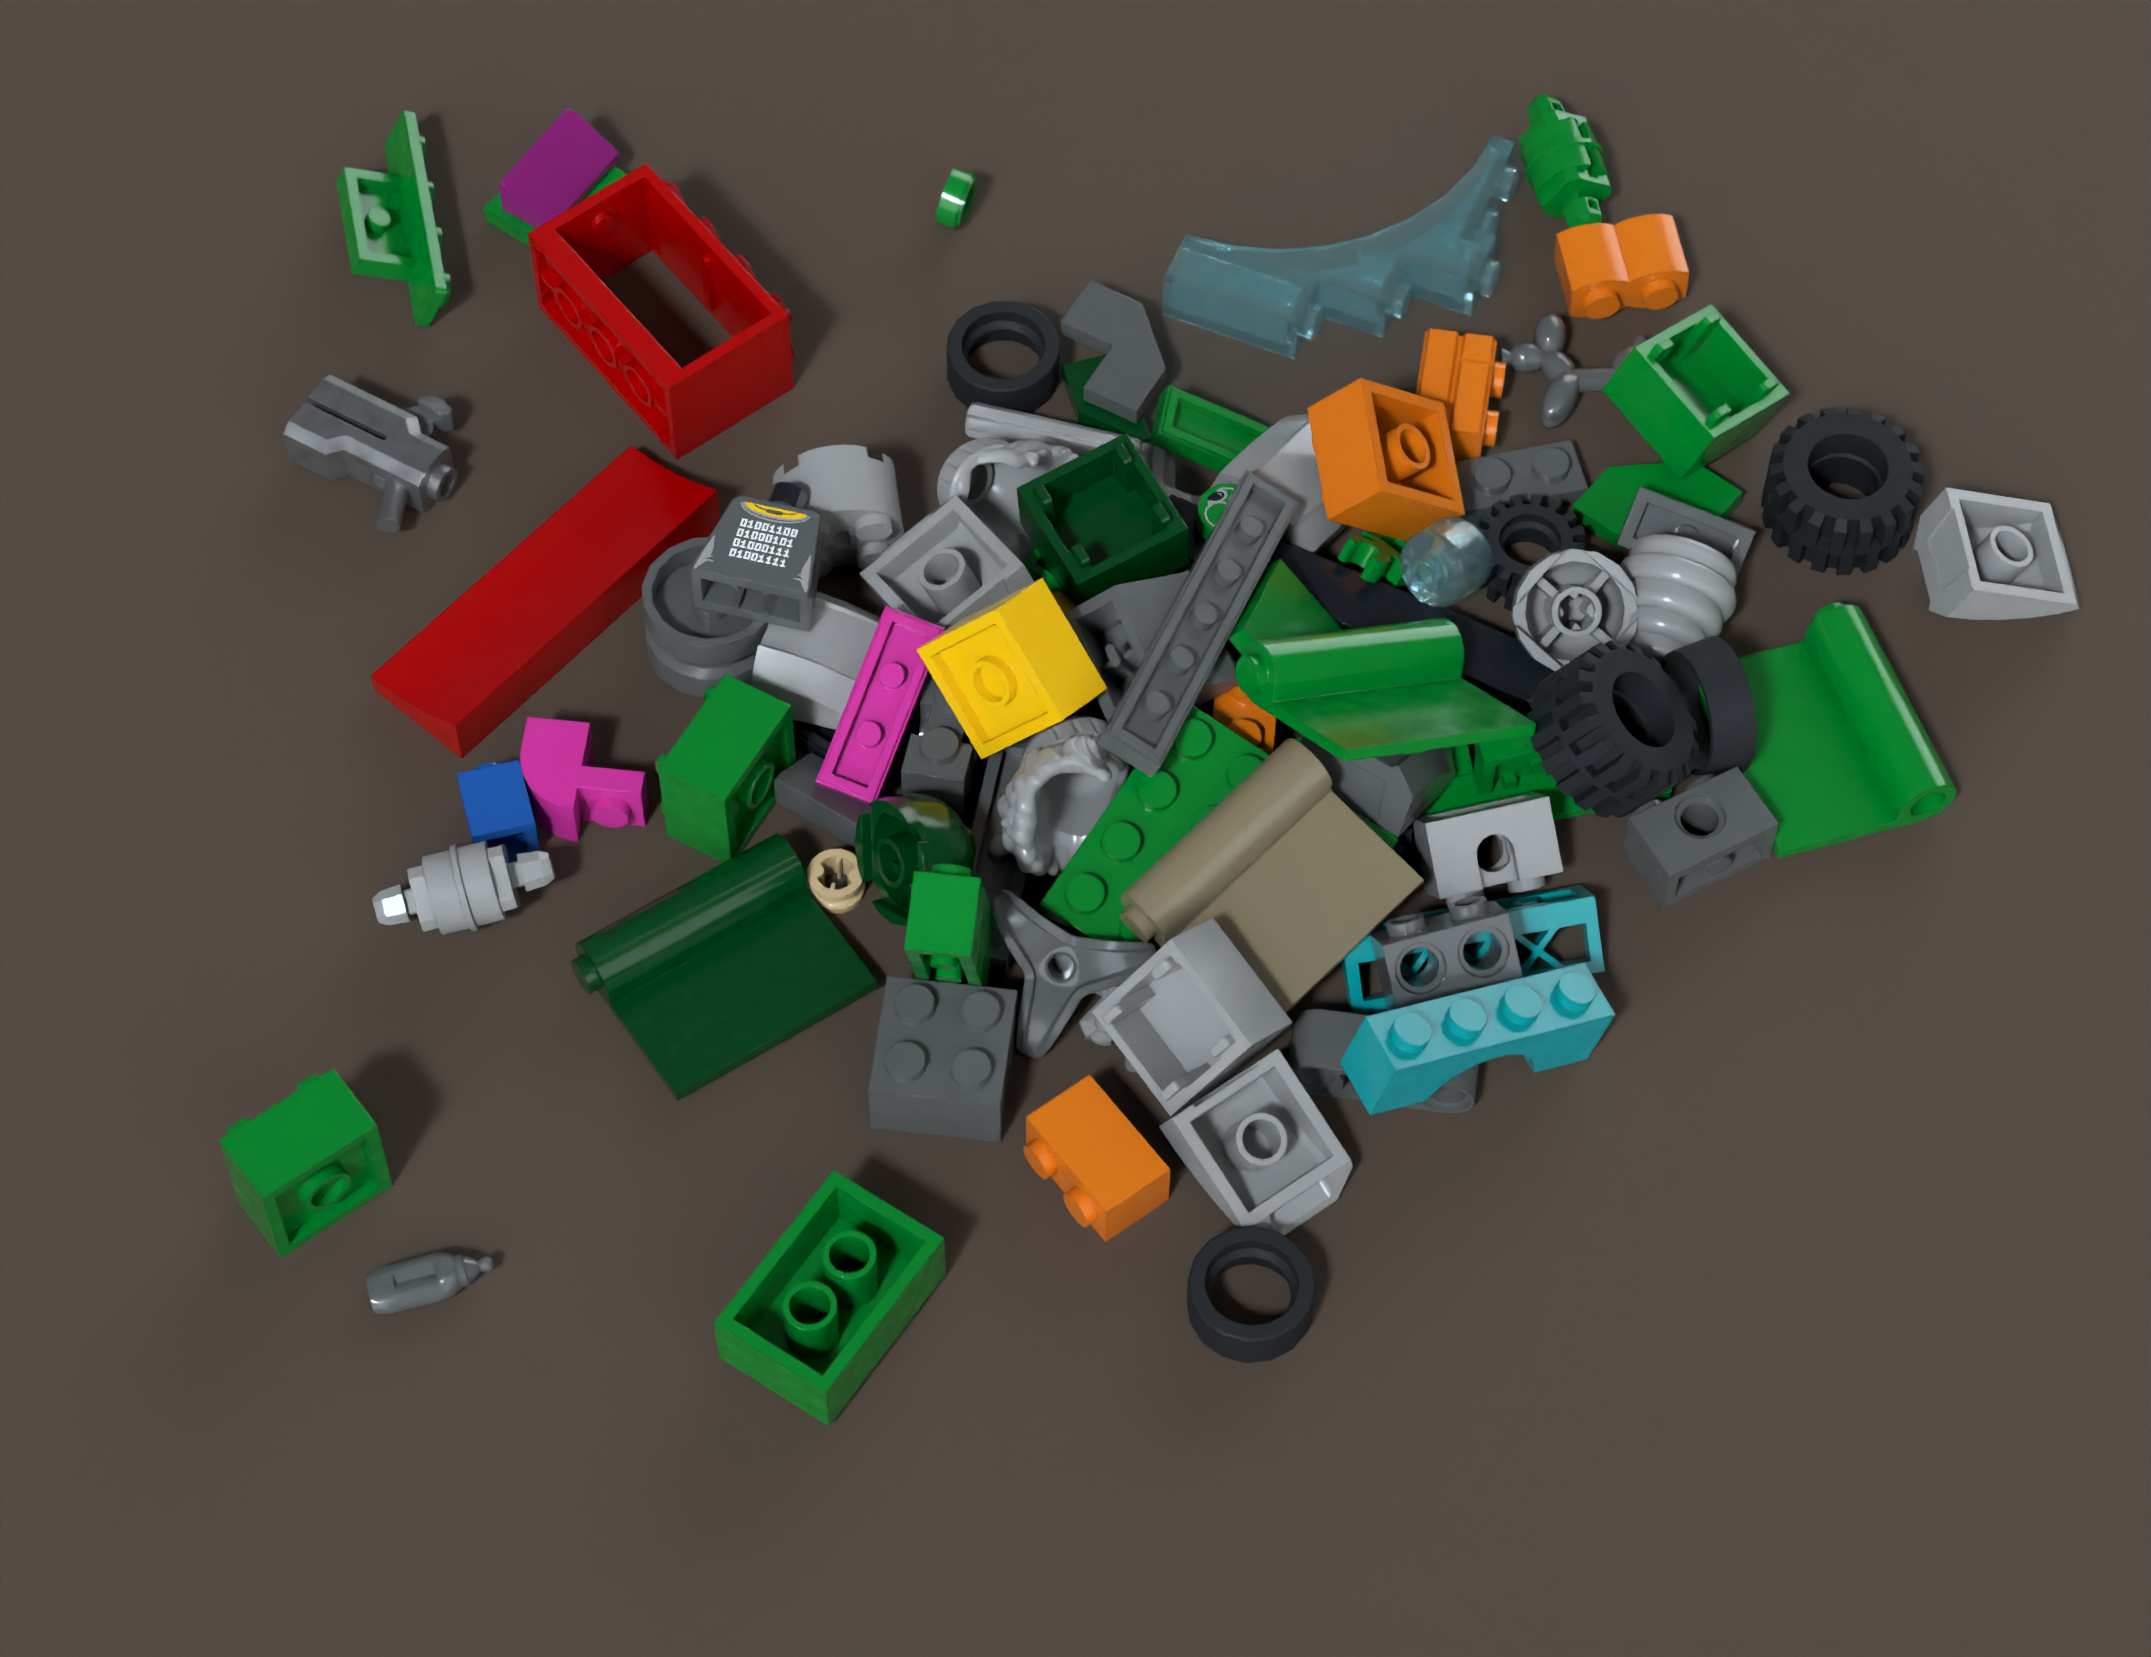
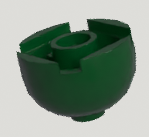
M915 793L896 794L873 800L869 803V805L873 806L872 811L860 814L856 824L855 851L862 882L874 880L876 889L882 897L872 901L876 910L890 923L907 926L914 871L931 872L932 865L953 864L967 867L973 873L976 855V844L973 834L964 825L958 814L941 799Z

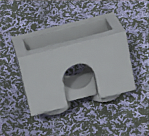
M1529 792L1420 816L1412 823L1422 878L1424 879L1425 893L1438 899L1446 898L1447 906L1460 899L1484 896V887L1506 882L1508 892L1510 893L1538 889L1546 886V875L1563 872L1550 799L1547 795ZM1495 835L1499 842L1501 858L1494 866L1481 869L1477 860L1478 846L1486 837Z

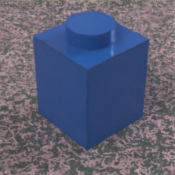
M519 760L505 763L488 762L475 767L473 770L456 774L472 844L485 840L489 848L505 844L510 863L518 861L517 854L540 851L536 825Z

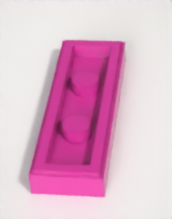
M885 605L815 781L816 785L868 805L873 800L880 798L929 674V670L916 649L945 631V628Z

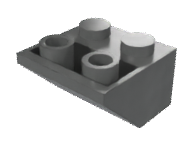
M1189 571L1114 585L1064 613L1108 688L1096 696L1107 722L1118 705ZM1225 643L1193 704L1196 708L1238 685L1236 663L1227 643Z

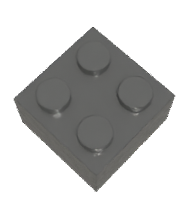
M887 976L868 1088L870 1127L874 1129L1001 1143L1017 1038V990Z

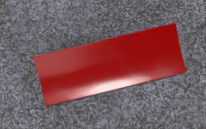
M631 445L371 675L373 689L463 759L642 597V583L650 565L668 548L692 538H703L711 535L720 520L718 490L693 482L668 470Z

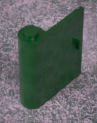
M779 833L770 836L575 944L578 957L570 961L573 972L582 988L588 994L598 991L677 1101L878 988L875 977L810 895L804 869L790 844Z

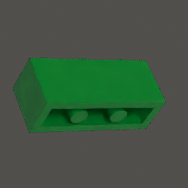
M953 864L932 865L931 872L914 871L904 951L917 979L987 987L995 919L981 878L971 877L972 870L967 867Z

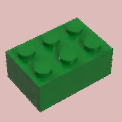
M833 1170L714 1321L719 1358L829 1427L945 1276L944 1237Z

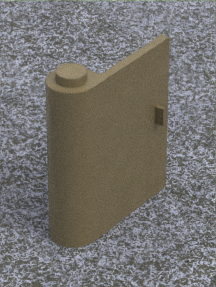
M1288 738L1120 896L1121 903L1125 909L1119 915L1126 927L1137 938L1146 943L1152 938L1160 947H1163L1171 938L1214 918L1287 1014L1423 884L1424 879L1331 791L1332 779L1316 756L1300 742Z

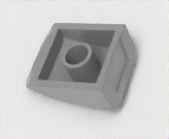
M1308 414L1286 416L1267 429L1237 455L1217 475L1211 487L1219 484L1236 485L1245 471L1248 470L1300 502L1281 540L1320 555L1348 526L1327 520L1326 510L1322 502V488L1316 454L1312 446V432Z
M1946 487L1920 515L1913 549L1918 551L1930 599L1929 611L1949 618L2008 620L2055 615L2079 609V598L2064 542L2050 503Z
M956 495L931 511L877 555L859 573L884 605L941 626L945 630L972 613L1034 582L1025 565Z
M816 592L810 632L768 624L762 641L757 646L751 685L791 704L793 720L836 730L880 618L850 603Z
M1279 1049L1257 1061L1159 1126L1196 1180L1237 1228L1257 1226L1286 1235L1338 1200L1353 1167L1350 1157Z

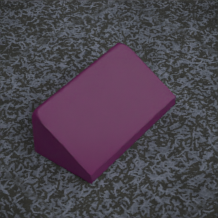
M567 108L500 181L499 190L502 210L537 228L580 203L620 159V154L578 113Z

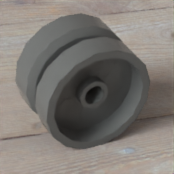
M709 537L692 538L668 548L650 565L642 583L649 662L659 678L679 692L704 698V692L709 686H717L725 673L751 685L757 646L761 643L769 624L694 607L691 568Z

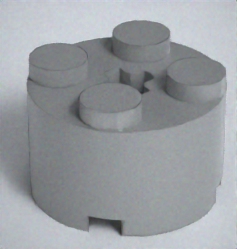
M848 444L824 446L797 455V467L784 474V466L782 465L773 475L772 485L778 482H789L802 488L807 494V502L804 509L815 511L821 516L822 554L819 577L831 572L835 566L857 564L860 569H864L877 555L904 534L894 464L890 457L883 453L881 462L869 458L867 447Z

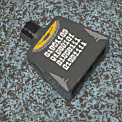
M778 482L772 486L767 501L746 496L732 499L692 565L694 607L810 632L822 554L821 516L815 511L804 509L807 502V494L802 488L793 483Z

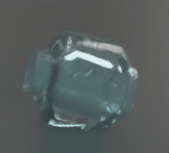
M1445 517L1412 535L1402 548L1399 563L1405 584L1418 600L1432 607H1449L1471 595L1484 585L1490 577L1493 560L1491 548L1484 534L1473 523L1462 518Z

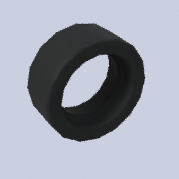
M993 301L976 306L956 320L947 336V380L954 396L968 409L971 403L981 402L1031 413L1050 400L1059 383L1060 339L1052 322L1035 308L1013 301ZM1014 341L1032 349L1039 356V363L1024 375L1011 379H994L975 371L968 364V356L981 345L987 343Z
M1257 1226L1230 1229L1210 1239L1194 1257L1187 1281V1307L1190 1324L1201 1342L1221 1357L1244 1363L1271 1361L1292 1350L1308 1332L1314 1311L1316 1294L1313 1267L1300 1246L1280 1232ZM1255 1264L1271 1268L1285 1278L1289 1284L1291 1300L1288 1310L1282 1317L1268 1324L1248 1326L1232 1322L1217 1312L1213 1306L1211 1290L1215 1278L1220 1273L1238 1265Z

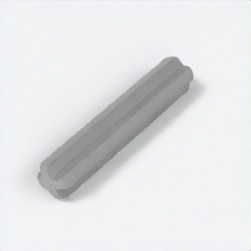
M981 402L971 403L965 418V433L969 437L977 439L996 438L1008 443L1033 438L1049 446L1061 445L1065 448H1070L1072 453L1083 455L1122 435ZM1129 436L1140 453L1141 440Z

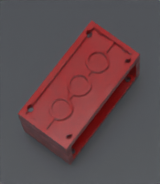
M647 163L528 233L539 308L677 460L794 388L792 361L795 360V352L791 345L789 327L793 319L788 306L783 303L778 294L773 292L769 295L757 282L754 271L746 259L739 254L733 256L721 243L720 237L712 223L704 216L697 218L686 206L683 195L675 184L672 185L669 179L663 181ZM650 251H653L732 336L729 340L683 368L677 364L602 282L605 278Z

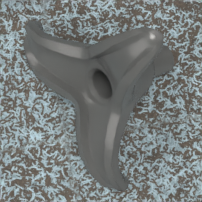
M1002 890L993 898L991 903V911L996 925L1025 975L1016 1047L1020 1053L1032 1058L1040 1059L1046 1054L1084 996L1122 984L1156 953L1155 945L1149 942L1111 941L1072 935L1036 912L1009 890Z

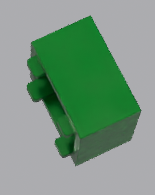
M1712 304L1635 346L1602 389L1680 480L1756 436L1790 394Z
M726 673L716 687L709 686L704 692V704L668 755L661 754L655 761L662 795V802L660 803L661 812L664 814L667 836L722 863L744 851L777 803L775 801L774 780L783 770L796 763L791 704Z
M334 1068L321 1076L318 1074L310 1075L297 1084V1091L251 1120L248 1118L240 1119L227 1128L226 1136L218 1140L239 1204L280 1258L393 1187L378 1126Z

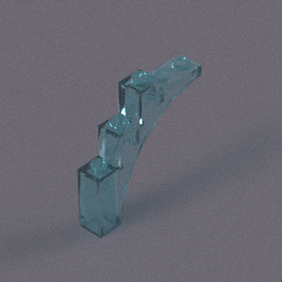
M1493 135L1475 165L1443 197L1411 218L1369 236L1326 246L1269 249L1228 245L1186 234L1163 277L1162 314L1292 359L1296 358L1305 338L1315 339L1323 318L1384 337L1393 316L1402 318L1406 313L1411 296L1471 316L1481 294L1490 297L1499 278L1501 263L1493 260L1496 242L1494 234L1500 216L1496 209L1500 201L1507 203L1511 201L1518 184L1520 169L1512 167L1515 142Z

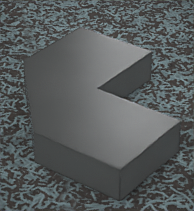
M1089 280L1060 321V334L1106 354L1085 384L1083 400L1137 424L1166 382V367L1143 304Z

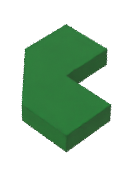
M1665 462L1607 467L1572 505L1571 511L1577 516V523L1620 550L1622 546L1617 545L1616 540L1638 485L1726 519L1741 504L1743 491L1704 466L1681 480Z

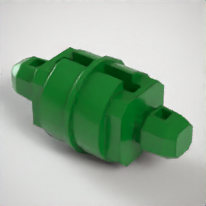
M1547 94L1537 95L1528 104L1527 113L1530 127L1518 138L1521 149L1520 156L1525 167L1524 176L1534 192L1536 201L1545 215L1564 219L1568 229L1584 224L1603 223L1599 205L1612 191L1609 183L1610 176L1604 163L1605 154L1600 144L1596 141L1594 133L1585 117L1565 112L1560 100L1554 96Z

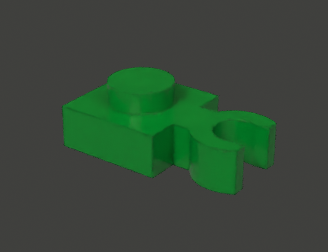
M1363 530L1360 536L1351 535L1337 557L1342 562H1353L1364 568L1360 577L1365 581L1372 583L1381 581L1395 588L1406 585L1427 584L1439 565L1423 551L1422 563H1419V548L1414 544L1409 549L1411 542L1407 544L1408 541ZM1407 544V552L1404 553L1405 545ZM1408 572H1410L1411 576L1414 578V580L1417 581V583L1413 582L1410 579Z

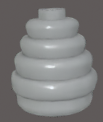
M1651 534L1637 539L1630 548L1628 556L1619 565L1634 584L1637 596L1635 598L1637 611L1631 614L1629 624H1632L1636 619H1638L1636 633L1629 644L1640 648L1644 656L1648 657L1651 655L1660 664L1665 655L1673 650L1710 636L1718 637L1722 631V624L1729 619L1736 608L1737 598L1734 586L1737 583V575L1734 565L1721 552L1704 543L1671 534ZM1617 598L1616 604H1617V606L1619 607V606H1620V602H1619V599ZM1621 616L1617 623V625L1619 626L1621 624Z

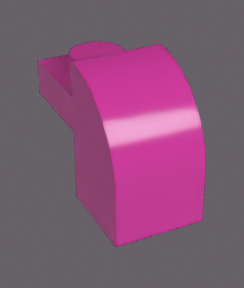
M527 717L520 751L521 770L534 818L548 832L575 842H579L583 821H594L601 826L609 828H620L625 825L645 827L649 810L645 772L593 767L595 751L591 725L588 722Z

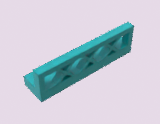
M1581 885L1487 901L1497 902L1509 913L1514 938L1528 948L1520 959L1523 977L1580 963H1585L1591 974L1605 971L1595 896ZM1443 908L1420 913H1423L1424 919L1449 913V909ZM1386 918L1373 932L1385 930V922L1391 918ZM1582 924L1586 957L1559 962L1543 950L1559 928ZM1541 931L1534 942H1531L1522 935ZM1477 932L1467 939L1465 944L1477 942L1478 944L1471 953L1463 949L1466 960L1478 959L1488 951L1491 941L1489 932ZM1370 934L1342 960L1349 1012L1354 1014H1367L1388 1010L1383 993L1364 997L1362 993L1358 963L1375 961ZM1416 948L1406 954L1415 953L1408 964L1401 961L1400 970H1402V976L1411 977L1419 974L1417 971L1428 957L1427 949ZM1538 956L1549 963L1531 967Z

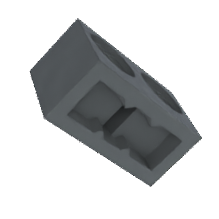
M1475 896L1450 903L1448 905L1449 913L1424 919L1423 913H1409L1387 920L1385 922V930L1370 934L1387 1009L1390 1011L1523 978L1509 913L1497 902H1487L1486 897ZM1477 932H1489L1491 941L1488 951L1478 959L1466 960L1463 948L1467 939ZM1413 949H1427L1428 962L1424 970L1415 976H1402L1400 965L1403 957Z

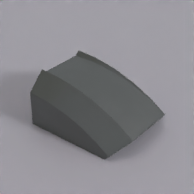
M1302 736L1300 741L1328 771L1332 779L1331 791L1348 807L1374 821L1377 826L1396 837H1399L1453 782L1457 775L1451 747L1426 750L1423 753L1396 754L1344 762L1305 736Z

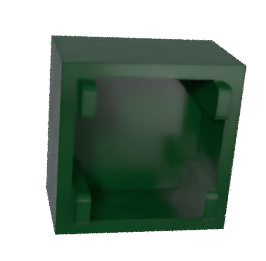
M1127 433L1017 487L1020 524L1062 591L1076 606L1114 585L1166 576L1190 564L1188 527Z

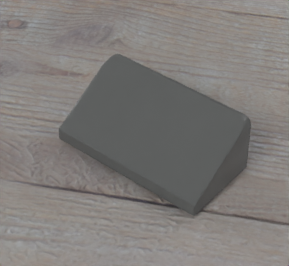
M812 752L783 770L774 780L775 801L855 848L857 821L860 814L871 812L873 806L816 785L815 781L824 759ZM883 793L880 795V798L888 797Z

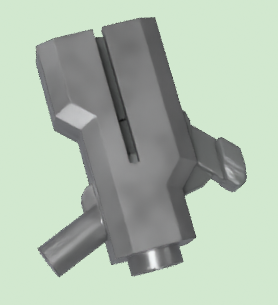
M329 375L323 378L308 396L309 403L315 406L303 402L290 418L283 432L290 461L330 481L350 476L383 493L376 526L384 532L395 533L400 530L406 504L424 513L430 510L437 501H444L452 492L457 480V470L453 468L450 447L433 439L435 430L446 432L455 428L452 408L443 399L434 395L419 398L417 406L400 409L396 405L383 401L345 381Z

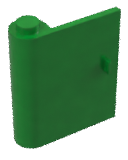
M1840 602L1826 605L1813 615L1802 642L1738 657L1749 682L1757 723L1755 755L1751 765L1742 774L1779 824L1773 845V850L1778 859L1923 821L1942 812L1956 798L1957 789L1859 606L1845 605ZM1698 682L1700 703L1709 720L1704 695Z
M1445 618L1252 641L1245 646L1236 664L1237 683L1254 704L1344 762L1396 754L1423 753L1426 750L1535 735L1536 723L1461 678L1464 662L1462 637L1456 625Z

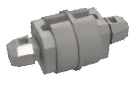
M486 840L458 847L456 843L451 844L449 850L422 856L421 866L407 869L411 888L404 890L403 884H399L380 891L372 898L378 923L394 925L411 922V915L417 913L423 932L439 928L442 935L470 929L472 932L479 931V926L505 920L507 910L521 906L518 887L525 886L526 892L548 885L556 878L550 853L539 850L517 854L518 861L510 863L505 844L489 848Z

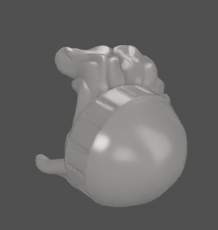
M980 438L969 441L953 451L941 468L937 483L939 505L956 495L1022 562L1034 549V545L1020 524L1017 487L1079 456L1073 454L1070 448H1065L1061 445L1049 446L1033 438L1018 440L1012 443L996 438Z
M1088 715L1068 716L1064 720L1031 735L1028 739L1019 769L1007 784L1005 794L997 801V810L1002 818L1000 824L1003 826V847L1015 855L1018 868L1022 872L1032 873L1034 876L1039 877L1046 873L1054 876L1058 870L1063 871L1124 784L1130 764L1096 744L1107 725L1106 721Z

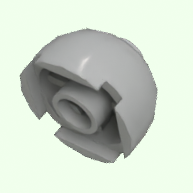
M1568 548L1546 554L1525 571L1514 590L1511 617L1516 637L1531 658L1551 670L1557 671L1601 642L1605 644L1610 640L1620 641L1624 647L1627 646L1636 633L1638 619L1629 624V618L1631 614L1637 611V603L1635 601L1637 596L1634 584L1622 568L1598 552ZM1617 598L1619 599V602H1620V606H1619V607H1618L1617 604H1616ZM1621 616V624L1619 626L1617 625V623Z

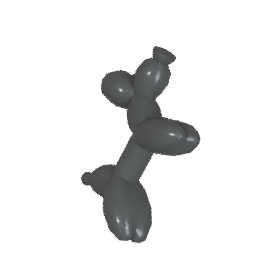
M1551 313L1546 314L1536 325L1533 343L1523 342L1517 344L1510 351L1500 348V362H1505L1506 368L1512 366L1519 372L1527 373L1542 369L1550 385L1547 387L1542 401L1541 423L1545 428L1551 429L1560 426L1571 414L1577 401L1578 393L1602 392L1604 386L1633 348L1647 339L1642 335H1637L1631 346L1623 348L1616 354L1610 367L1576 369L1571 359L1562 353L1566 340V327L1559 315Z

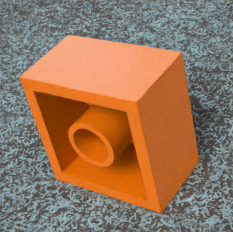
M1359 378L1307 408L1312 432V446L1316 454L1322 488V502L1326 510L1327 520L1412 542L1465 515L1444 403Z

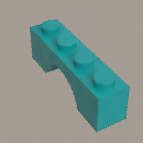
M1580 963L1365 1016L1340 1063L1369 1115H1374L1424 1102L1453 1077L1493 1058L1506 1055H1523L1534 1073L1586 1060L1614 1018L1615 1013L1586 964Z

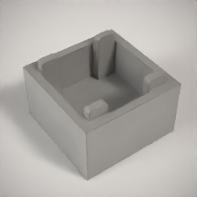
M1214 918L1171 938L1091 1011L1170 1117L1221 1086L1293 1023Z

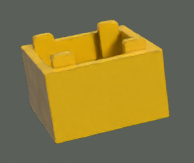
M1043 578L961 619L916 649L981 759L1064 720L1108 689Z

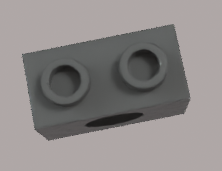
M1735 767L1718 776L1715 774L1701 776L1693 781L1684 792L1663 802L1658 799L1652 800L1639 807L1628 818L1622 851L1662 909L1771 857L1779 824L1740 769ZM1686 830H1699L1707 835L1696 836Z

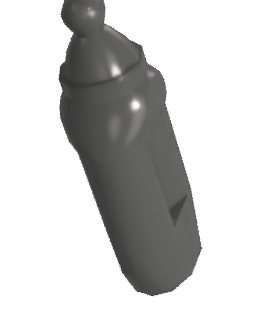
M435 1252L379 1267L365 1275L373 1312L378 1315H391L448 1300L457 1295L463 1287L470 1286V1283L475 1280L481 1271L491 1272L494 1268V1261L487 1255L476 1260L469 1256H462V1254L452 1255L447 1252Z

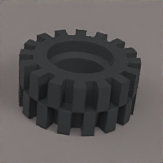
M1521 494L1510 496L1509 508H1506L1503 502L1499 500L1492 505L1491 515L1484 512L1479 519V526L1475 530L1471 570L1472 573H1476L1475 583L1479 590L1487 587L1486 598L1491 602L1495 603L1501 596L1505 597L1504 609L1512 610L1514 590L1525 571L1532 566L1518 563L1505 554L1506 547L1519 542H1531L1546 548L1550 553L1568 548L1585 550V532L1582 525L1576 527L1577 516L1571 510L1561 516L1562 503L1552 499L1547 508L1541 506L1542 495L1532 494L1530 504H1523Z

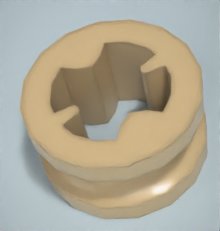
M841 848L828 849L820 852L811 860L807 868L809 893L823 911L831 914H841L853 910L861 903L865 895V882L863 883L860 877L855 854ZM837 873V878L841 879L842 875L845 874L847 875L848 886L835 889V883H832L830 888H826L825 876Z

